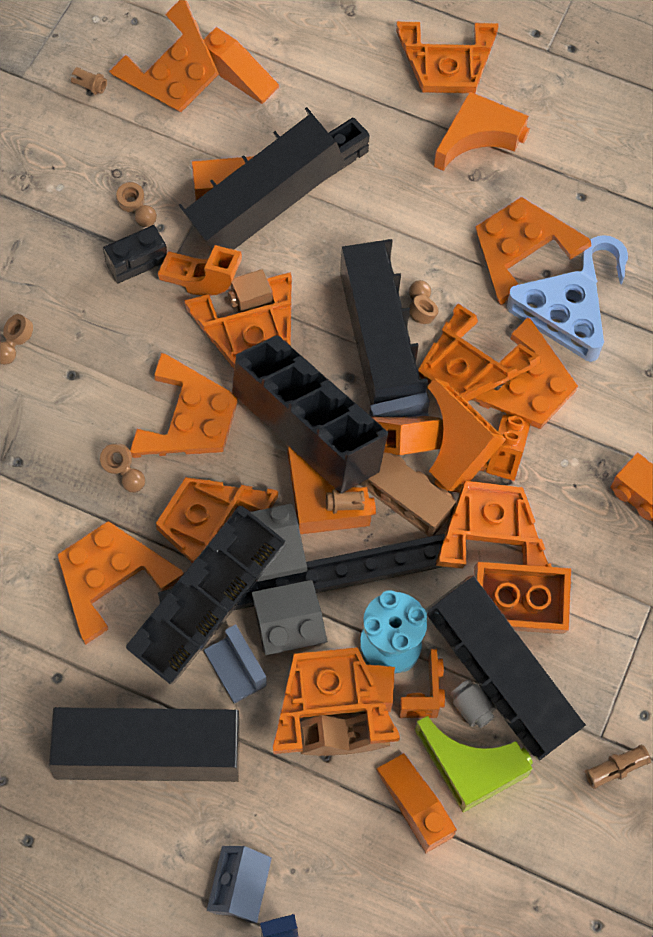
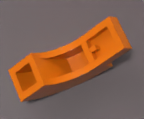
M214 245L208 259H198L168 251L158 272V277L162 281L185 286L187 293L218 295L229 289L241 263L242 252Z

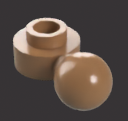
M134 182L122 184L116 193L119 207L127 212H135V220L141 227L152 226L156 222L157 214L154 208L144 205L145 197L142 187ZM128 198H135L133 202L126 201Z
M423 280L415 281L409 288V295L413 300L408 307L410 308L409 313L417 323L430 324L438 315L439 309L429 299L431 296L430 285Z
M22 314L13 315L4 326L3 334L6 340L5 342H0V364L7 365L12 363L16 358L15 346L25 343L32 336L33 323Z
M114 443L102 450L100 454L101 466L111 474L120 473L122 475V486L125 490L135 493L144 487L145 476L140 470L131 469L132 455L125 445ZM115 453L121 455L122 460L120 463L114 461L113 456Z

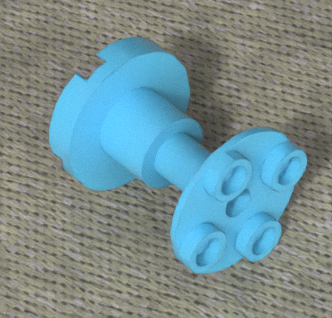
M387 590L381 596L373 599L365 610L360 648L366 665L395 667L394 673H401L413 668L420 657L422 640L427 630V612L410 595Z

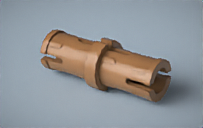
M641 744L619 756L617 754L609 756L608 761L585 770V776L590 786L596 789L616 778L619 780L626 778L627 773L650 764L651 758L645 746Z

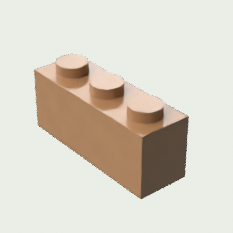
M384 453L380 472L361 484V487H367L370 494L429 537L435 536L453 514L456 501L447 490L443 488L438 489L430 483L425 474L412 470L396 454Z

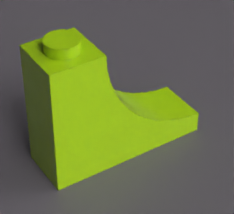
M429 716L417 721L415 732L463 813L527 778L533 770L531 766L533 761L529 752L524 747L520 748L516 741L496 748L470 747L446 736L435 726Z

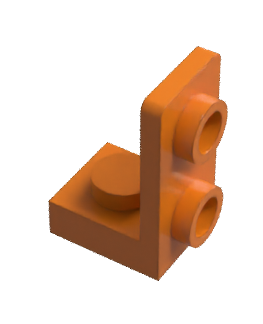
M502 416L498 432L506 440L490 458L486 473L515 481L531 423L517 416Z
M431 649L428 657L430 697H425L423 693H409L406 697H401L399 718H425L427 716L429 718H437L440 708L445 707V690L439 689V677L444 675L443 658H438L437 649Z

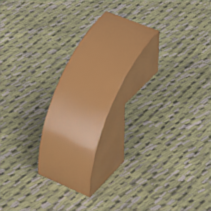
M366 713L347 720L319 715L300 722L303 751L300 753L304 755H347L390 746V742L370 744Z

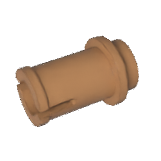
M79 67L73 70L72 75L77 76V78L71 77L73 84L90 89L95 95L98 93L102 94L105 91L107 79L104 78L103 74L98 73L95 75Z
M332 489V492L326 493V510L332 511L333 514L337 513V510H364L365 504L362 503V501H365L364 492H344L340 494L336 489Z

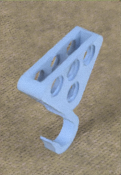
M605 235L590 239L591 247L583 251L581 256V271L513 286L510 289L506 305L509 313L522 321L527 317L530 318L541 333L589 362L598 359L604 344L596 285L597 279L592 254L598 250H606L616 257V268L620 284L623 283L625 265L628 260V252L624 244L614 237ZM567 299L574 300L576 303H572ZM528 304H533L537 308L530 307ZM523 309L526 310V311H528L529 313H531V314L534 315L535 317L527 316V315L524 313ZM552 319H557V320H559V321H561V322H560V323H557V322H554ZM547 324L558 330V332L551 331ZM576 334H582L585 338L578 337ZM571 339L582 345V347L575 346Z

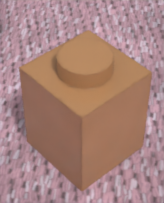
M263 269L234 278L231 283V291L227 292L231 306L233 308L237 307L239 313L273 304V291Z

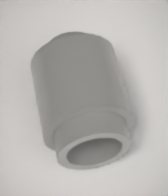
M469 679L451 692L450 695L454 699L452 703L470 727L478 725L479 728H482L494 719L495 716L492 713L496 707L478 684H473Z

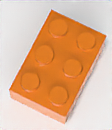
M477 562L474 566V577L515 631L564 634L569 631L571 568Z

